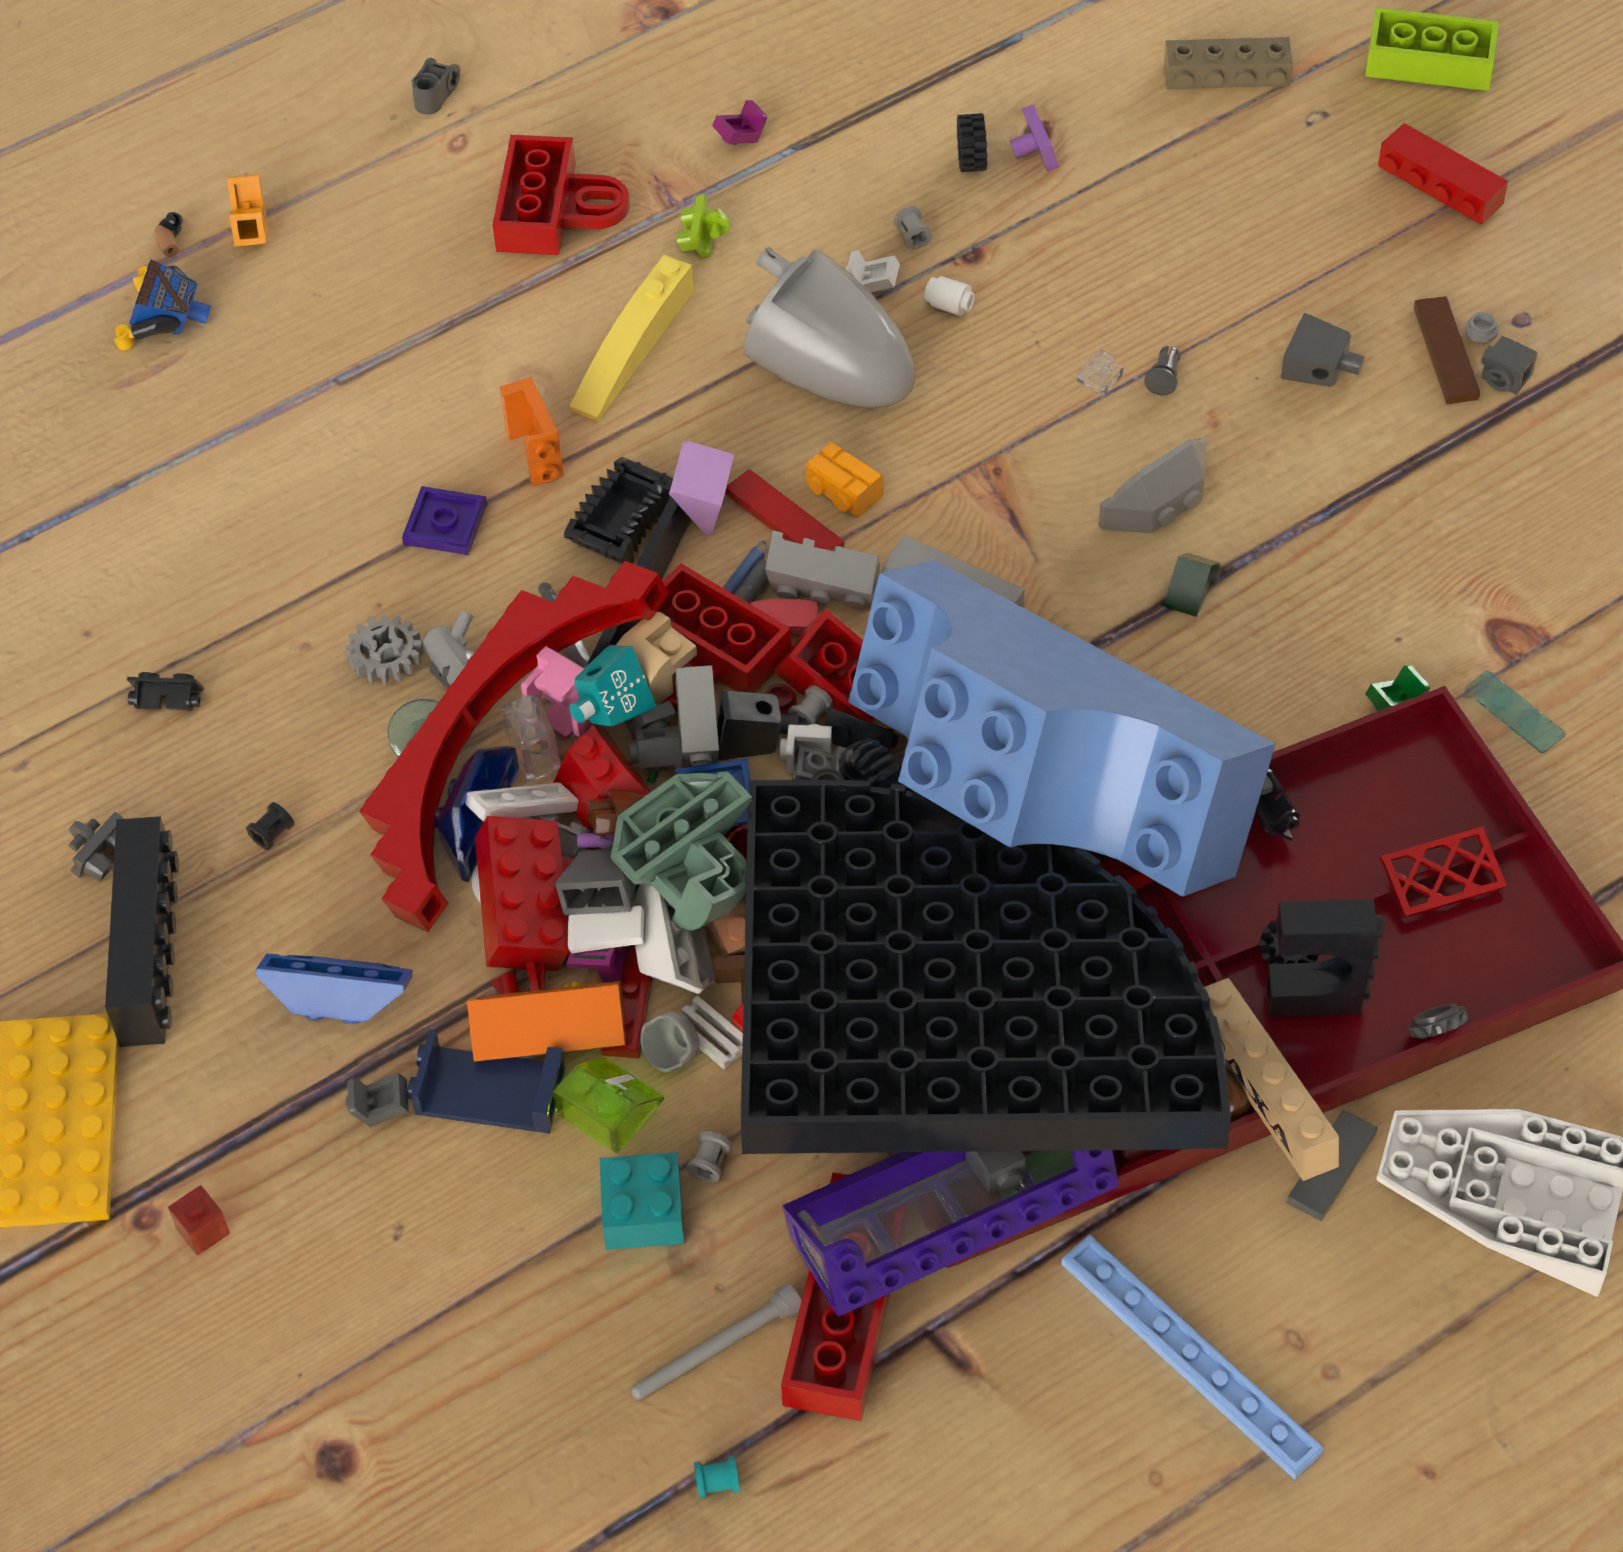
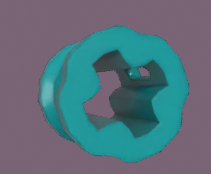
M728 1456L727 1461L702 1465L700 1461L694 1462L699 1499L705 1498L707 1493L732 1490L733 1493L740 1492L735 1456Z

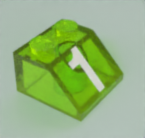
M605 1057L577 1064L553 1091L557 1115L616 1154L664 1100V1095Z

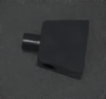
M721 691L716 716L719 745L718 760L772 754L776 751L779 735H787L789 725H799L798 714L780 713L778 698L773 694Z

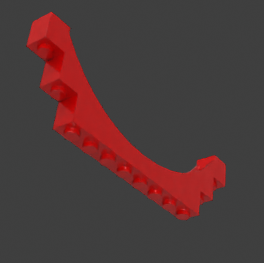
M624 561L619 570L611 577L606 588L573 575L565 587L560 590L554 602L520 590L515 599L508 605L504 614L493 629L488 632L485 640L474 655L469 658L466 666L448 687L444 696L433 711L428 714L425 722L407 743L403 752L392 767L387 770L384 778L359 810L370 827L384 835L377 842L370 855L385 874L396 878L388 886L386 893L381 898L396 918L429 932L449 904L439 890L435 875L433 855L434 828L439 802L447 778L459 753L476 726L503 695L538 666L537 654L545 646L558 653L588 636L616 625L641 618L651 620L669 595L658 573Z

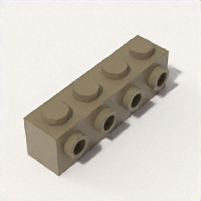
M1289 37L1166 40L1164 67L1167 89L1290 86L1293 62Z

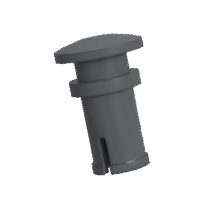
M1165 346L1160 350L1157 363L1145 375L1144 382L1147 389L1160 396L1173 393L1177 386L1176 366L1181 355L1179 350L1173 346L1169 355H1167L1169 346Z

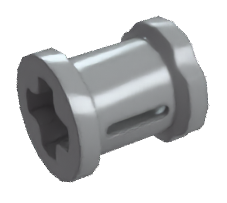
M914 206L903 208L894 218L895 226L903 232L905 243L910 249H918L925 246L932 237L930 228L924 225L921 220V212Z
M811 685L805 690V697L798 705L792 706L788 713L798 714L799 725L816 724L820 716L828 712L829 707L833 708V700L825 690Z
M704 1131L700 1133L695 1158L688 1163L687 1171L698 1180L714 1183L720 1180L722 1175L720 1166L724 1155L729 1153L732 1143L721 1134Z

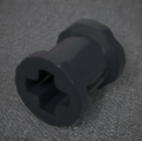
M271 802L267 806V812L256 823H250L246 830L257 845L265 850H269L274 845L273 840L285 829L290 830L295 824L291 815L282 806Z

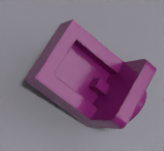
M746 100L740 115H716L712 126L728 144L757 143L766 123L767 115L753 100Z

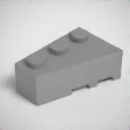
M772 530L765 570L773 593L785 599H795L797 596L810 597V600L822 604L830 603L831 600L840 601L852 608H863L865 605L872 606L880 572V563L877 555L835 546L834 550L820 549L814 547L815 540L804 538L802 544L783 540L782 532Z

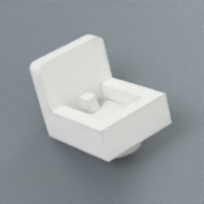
M859 250L851 252L846 271L872 293L894 288L900 263L895 256L866 262Z
M817 724L789 725L787 739L781 738L780 760H786L787 773H793L795 752L799 745L832 753V726H820Z

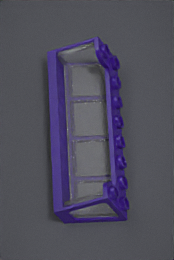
M1112 1150L1021 1151L1026 1158L1024 1179L1009 1190H999L990 1195L966 1160V1152H899L782 1205L791 1240L834 1312L839 1317L1119 1187Z

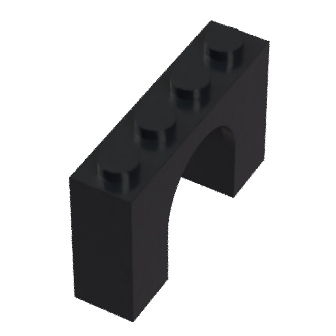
M1374 899L1279 902L1276 929L1280 956L1329 955L1335 957L1315 963L1269 964L1266 979L1269 1017L1361 1014L1363 1000L1370 997L1369 979H1374L1373 959H1378L1379 955L1378 938L1383 937L1382 915H1376Z

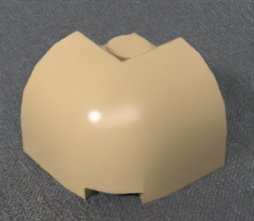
M656 612L651 620L643 618L626 632L616 644L633 646L656 705L661 704L674 693L672 675L676 672V668L683 667L697 655L696 645L673 629L670 618L660 612Z

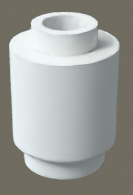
M943 276L939 278L931 277L924 293V300L930 303L931 307L958 316H962L965 311L969 312L975 299L971 285Z

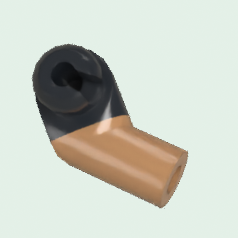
M169 212L155 229V238L164 255L168 257L174 256L179 250L174 239L181 231L183 219L176 212Z

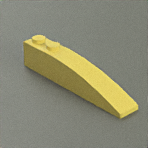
M667 255L661 257L631 297L600 346L569 406L570 411L597 422L601 419L694 293L691 264Z

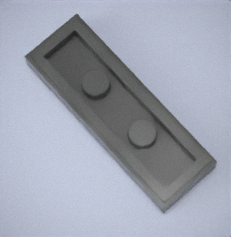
M1342 1110L1332 1126L1339 1136V1167L1305 1181L1300 1177L1287 1200V1204L1321 1222L1370 1145L1378 1128L1345 1110Z

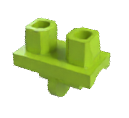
M705 194L696 196L695 206L682 209L681 222L686 230L679 231L676 239L683 253L697 250L701 259L710 257L713 238L716 239L719 236L725 235L730 228V219L723 214L722 210L716 209L712 211L708 208Z

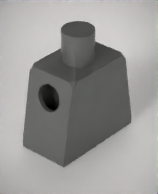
M1304 313L1284 354L1281 378L1331 387L1335 385L1341 370L1359 375L1365 356L1349 352L1351 334L1348 331Z
M613 844L607 845L604 850H590L578 853L556 881L555 885L564 915L631 912L636 885L611 859Z

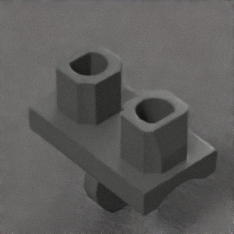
M114 812L96 833L94 831L100 824L93 818L86 825L79 821H75L71 825L69 830L74 839L68 844L69 847L77 851L84 845L73 858L75 865L71 869L72 873L80 878L85 872L89 876L102 881L110 872L113 862L101 853L107 846L115 852L116 819H124L121 815Z

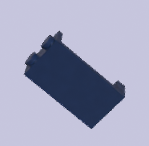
M429 1030L426 1043L420 1044L418 1048L416 1063L419 1069L417 1076L411 1077L408 1085L407 1096L413 1102L416 1115L550 1134L566 1070L562 1048L548 1047L544 1061L512 1057L474 1062L473 1051L440 1047L437 1032Z

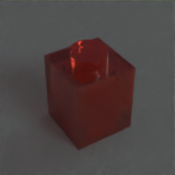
M202 1185L168 1206L177 1231L197 1256L230 1234L222 1210Z

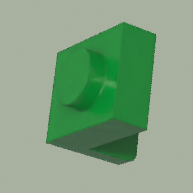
M1404 665L1395 680L1373 683L1369 686L1365 695L1374 704L1375 709L1381 711L1427 693L1430 690V685L1412 665Z

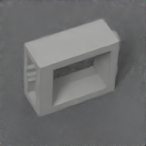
M712 666L676 668L675 685L683 768L718 763L719 745Z

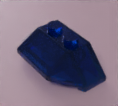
M502 746L478 749L462 766L457 779L453 778L451 780L444 807H439L436 812L434 825L435 828H438L441 844L462 881L469 882L477 865L475 837L484 822L465 804L467 793L511 788L519 771L515 747Z

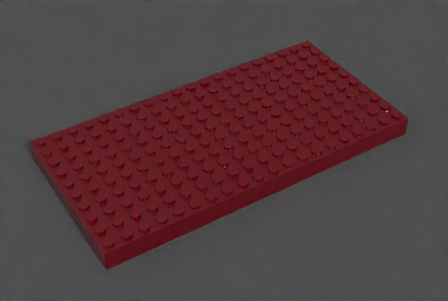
M1446 686L1273 752L1268 769L1274 771L1284 788L1275 800L1282 794L1288 795L1300 814L1298 819L1299 825L1295 829L1289 830L1293 837L1291 841L1276 835L1273 837L1267 834L1260 826L1259 820L1261 818L1257 811H1255L1236 877L1183 897L1157 881H1153L1136 890L1137 897L1147 907L1152 905L1158 911L1157 917L1165 928L1170 927L1184 945L1183 951L1189 962H1193L1197 968L1198 978L1203 987L1227 978L1230 979L1322 1113L1623 989V940ZM1483 826L1507 887L1404 918L1379 857ZM1477 837L1462 840L1458 846L1478 856L1481 849ZM1438 847L1425 851L1423 857L1443 866L1449 850ZM1085 850L1100 860L1101 863L1107 857L1100 853ZM1455 854L1448 870L1467 879L1474 863ZM1407 857L1392 861L1395 871L1405 877L1408 876L1414 863L1413 860ZM1419 864L1412 880L1432 890L1439 874ZM1481 866L1473 880L1474 883L1480 886L1495 882L1491 871ZM1444 877L1437 893L1446 897L1460 893L1464 886ZM1410 887L1405 895L1410 907L1426 903L1428 896ZM1374 899L1376 915H1382L1383 937L1378 938L1379 955L1378 959H1373L1374 979H1369L1370 997L1363 1000L1361 1014L1269 1017L1266 993V979L1269 966L1261 955L1260 938L1267 925L1277 919L1279 902ZM1319 955L1316 962L1325 961L1335 956ZM1451 1003L1467 1008L1468 1020L1463 1025L1458 1026L1457 1029L1424 1039L1410 1036L1407 1025L1413 1021L1414 1016L1423 1011ZM1251 1105L1247 1113L1230 1123L1228 1149L1112 1150L1119 1187L947 1266V1269L1272 1134ZM1024 1151L1022 1153L1026 1158L1039 1151ZM891 1152V1153H887V1154H888L889 1157H890V1156H893V1155H895V1154H897V1153H899V1152ZM976 1174L947 1188L965 1217L1003 1200L998 1191L989 1195ZM936 1193L913 1202L929 1234L955 1222L940 1196Z

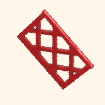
M1483 826L1379 857L1404 918L1507 887ZM1477 837L1481 847L1478 856L1458 847L1460 841ZM1443 847L1449 850L1443 866H1440L1424 858L1425 851ZM1455 854L1474 863L1467 879L1448 870ZM1407 857L1413 860L1414 863L1408 876L1405 877L1395 871L1392 861ZM1419 864L1439 874L1432 890L1412 880ZM1481 866L1491 871L1495 882L1480 886L1474 883L1473 880ZM1444 877L1464 886L1460 893L1446 897L1437 893ZM1410 887L1428 896L1426 903L1410 907L1405 896L1408 888Z

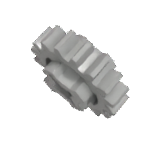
M382 615L380 622H375L373 618H368L369 625L367 627L360 624L356 626L358 635L349 634L350 644L346 645V652L351 670L356 669L357 677L359 678L368 675L369 683L373 684L377 678H381L383 685H387L391 677L400 682L401 673L405 672L412 675V665L421 664L420 655L423 654V646L418 630H413L412 622L410 621L402 625L400 616H396L393 621H388L387 616Z

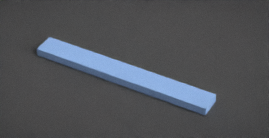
M1091 1234L1062 1258L1061 1265L1294 1480L1323 1454V1446Z

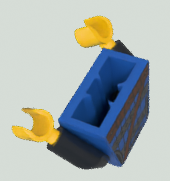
M150 259L148 267H140L137 271L139 277L135 276L132 279L139 294L129 322L131 328L129 329L124 324L118 325L115 328L117 337L114 338V342L118 349L128 350L134 345L135 339L139 340L152 335L166 333L181 334L187 318L206 324L211 306L193 300L198 284L175 265L165 266Z

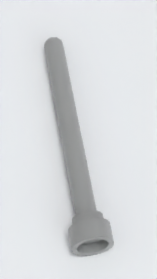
M789 1282L774 1290L775 1295L769 1298L770 1303L633 1385L631 1388L632 1396L635 1399H643L778 1316L781 1319L786 1316L792 1318L799 1312L801 1298Z

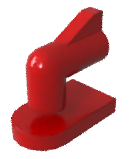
M534 961L527 962L531 990L545 989L547 966L545 963L536 965ZM513 972L503 973L500 977L491 980L492 986L499 994L519 992L516 974Z

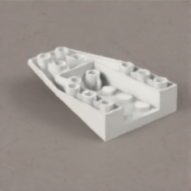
M1520 1109L1400 1110L1394 1112L1376 1179L1378 1182L1482 1245L1596 1297L1599 1296L1608 1269L1613 1246L1612 1236L1623 1191V1137Z

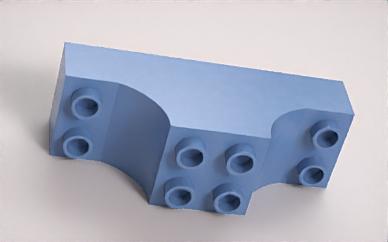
M936 560L879 573L848 703L897 730L908 739L898 782L1010 848L1025 844H1055L1093 851L1126 863L1182 897L1236 877L1276 745L1275 743Z

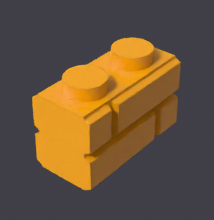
M832 442L826 445L820 454L817 453L807 462L806 483L809 489L816 495L823 494L831 499L835 507L842 512L848 511L859 518L869 509L870 505H874L884 494L883 475Z

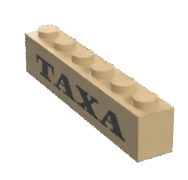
M1227 978L1203 987L1208 992L1213 1015L1217 1017L1226 1068L1232 1073L1249 1102L1301 1179L1305 1181L1339 1167L1338 1134L1230 979Z

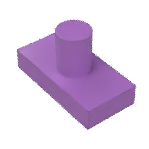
M1034 104L1023 108L1022 111L1030 132L1010 140L1015 157L1018 158L1038 150L1047 172L1058 168L1059 165L1052 144Z

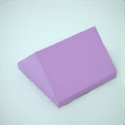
M687 441L682 444L669 495L701 531L708 536L713 533L722 506L735 454Z

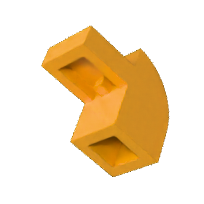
M260 174L227 177L234 247L266 244L268 238L265 202H263Z

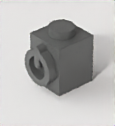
M1501 336L1494 347L1491 345L1487 347L1482 356L1481 363L1484 364L1482 379L1486 380L1495 390L1509 391L1517 395L1533 375L1537 352Z

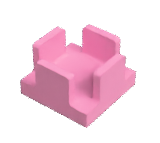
M545 646L537 654V668L521 684L523 703L531 708L533 706L531 697L538 701V698L540 699L543 695L544 699L554 704L545 713L553 727V733L565 740H568L573 734L579 737L592 723L589 719L583 723L577 722L572 717L569 707L580 699L574 685V680L585 668Z

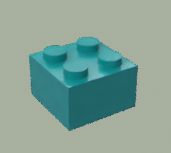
M678 1152L600 1158L602 1228L606 1250L684 1244Z

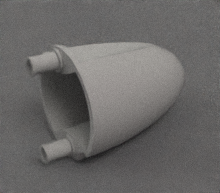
M767 247L765 252L763 251L760 254L757 265L767 270L779 280L770 290L762 304L755 306V310L752 309L747 317L746 322L750 324L744 342V354L748 358L783 380L805 391L838 403L858 407L880 408L895 405L909 395L915 382V367L910 349L902 333L886 310L856 278L819 249L813 250L807 258L802 256L796 262L793 261L791 263L775 253L770 247Z

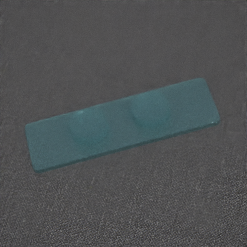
M1485 671L1465 687L1466 693L1538 752L1545 753L1565 737V732L1492 672Z

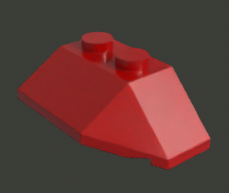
M591 724L571 743L553 782L561 783L579 800L574 814L581 824L591 831H594V827L588 820V800L607 799L608 790L627 791L645 796L651 793V790L603 725Z

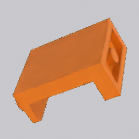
M528 377L500 386L505 428L509 439L513 440L528 434L530 435L524 439L532 485L537 486L564 477L559 434L532 378Z

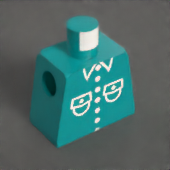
M609 645L582 670L574 680V685L580 699L572 703L569 710L572 717L579 723L589 719L594 725L613 726L655 708V701L633 646Z

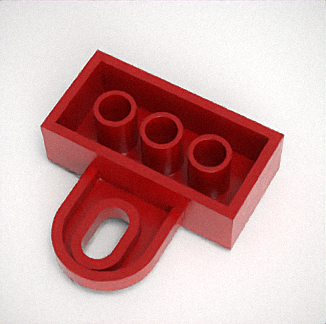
M511 134L492 224L496 252L559 255L564 228L604 229L621 222L628 214L630 208L628 189L620 180L611 176L574 174L576 161L573 137ZM591 199L614 201L608 205L585 203Z
M682 563L663 580L669 595L657 612L668 616L671 621V627L695 644L697 648V655L681 668L712 666L714 684L719 680L737 692L755 693L774 673L773 669L791 648V628ZM674 685V693L662 703L670 701L675 712H677L676 685Z
M487 816L475 837L486 967L528 970L526 963L534 961L536 965L545 963L547 966L546 971H558L570 952L568 948L569 915H564L555 883L574 860L572 857H561L558 821Z

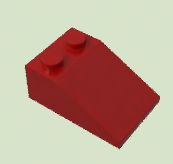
M826 608L808 624L773 671L804 696L805 690L809 686H817L830 695L833 700V709L838 711L844 710L846 714L870 723L874 720V717L848 703L863 639Z

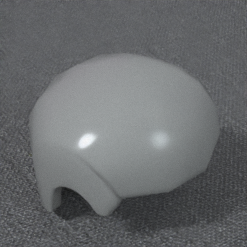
M673 1011L659 1014L654 1019L646 1022L641 1029L640 1043L643 1054L652 1067L662 1072H670L681 1068L697 1055L699 1038L695 1026L684 1014Z

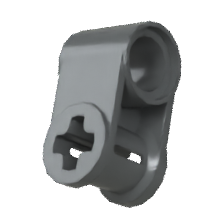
M431 57L425 60L423 67L412 79L414 105L419 113L433 114L441 109L451 92L458 86L460 67L456 64L448 66L437 63Z

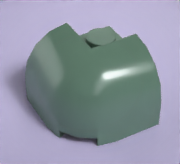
M718 831L692 842L684 863L657 874L652 886L676 910L672 921L679 927L692 931L729 915L742 902L746 893L747 861Z

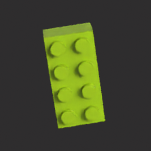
M1375 7L1365 77L1489 91L1494 67L1499 21Z

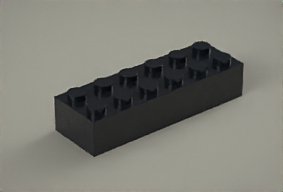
M161 816L116 819L105 1009L120 1047L165 1044L166 1029H171L172 1014L170 1006H167V997L173 996L172 975L168 974L169 965H174L175 963L174 945L170 943V934L176 933L175 913L171 912L172 903H177L178 900L177 884L173 881V873L179 872V857L177 851H172V834L170 830L165 831Z

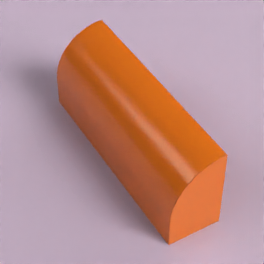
M621 981L471 997L467 1001L474 1062L546 1054L548 1047L562 1048L563 1052L625 1045V1018Z

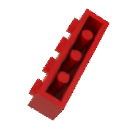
M1405 123L1381 143L1378 162L1380 168L1481 225L1504 204L1508 185L1506 179Z

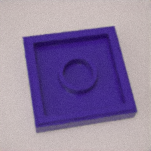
M421 486L402 536L403 545L469 555L487 506L486 496Z

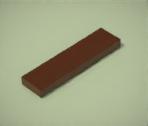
M1447 296L1415 300L1414 311L1446 404L1479 400L1480 389Z

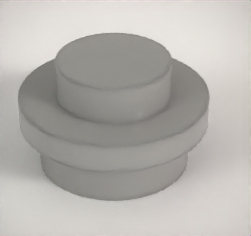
M1478 312L1472 315L1465 327L1466 335L1471 340L1479 343H1487L1494 340L1499 330L1495 317L1486 312Z

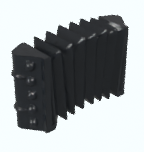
M622 456L614 462L615 472L607 469V478L599 477L600 486L591 485L592 495L585 494L586 502H579L580 511H575V519H570L564 531V538L623 564L624 561L634 562L633 551L638 552V544H641V537L646 538L645 529L651 530V522H658V517L661 516L670 498L669 492L673 478L665 472H658L642 465L639 461L634 462Z

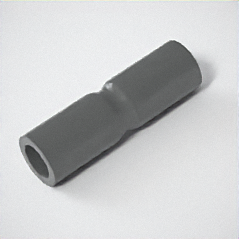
M759 560L734 595L749 604L755 601L756 596L761 593L769 582L765 570L766 560Z

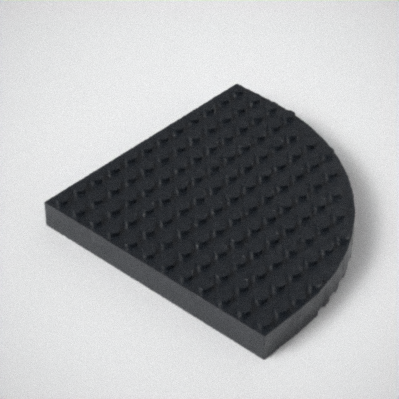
M749 780V794L752 796V801L748 805L740 1121L742 1154L1228 1149L1231 1113L1225 1058L1217 1017L1213 1015L1208 992L1206 988H1203L1198 978V970L1194 963L1189 962L1183 951L1184 945L1170 927L1165 928L1157 917L1158 911L1152 905L1147 907L1137 897V891L1120 875L1112 876L1101 867L1100 860L1080 848L1074 850L1069 846L1055 844H1025L1010 848L919 793L906 791L905 785L891 784V788L888 789L872 787L871 781Z

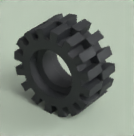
M983 113L957 115V149L960 171H986L987 141Z

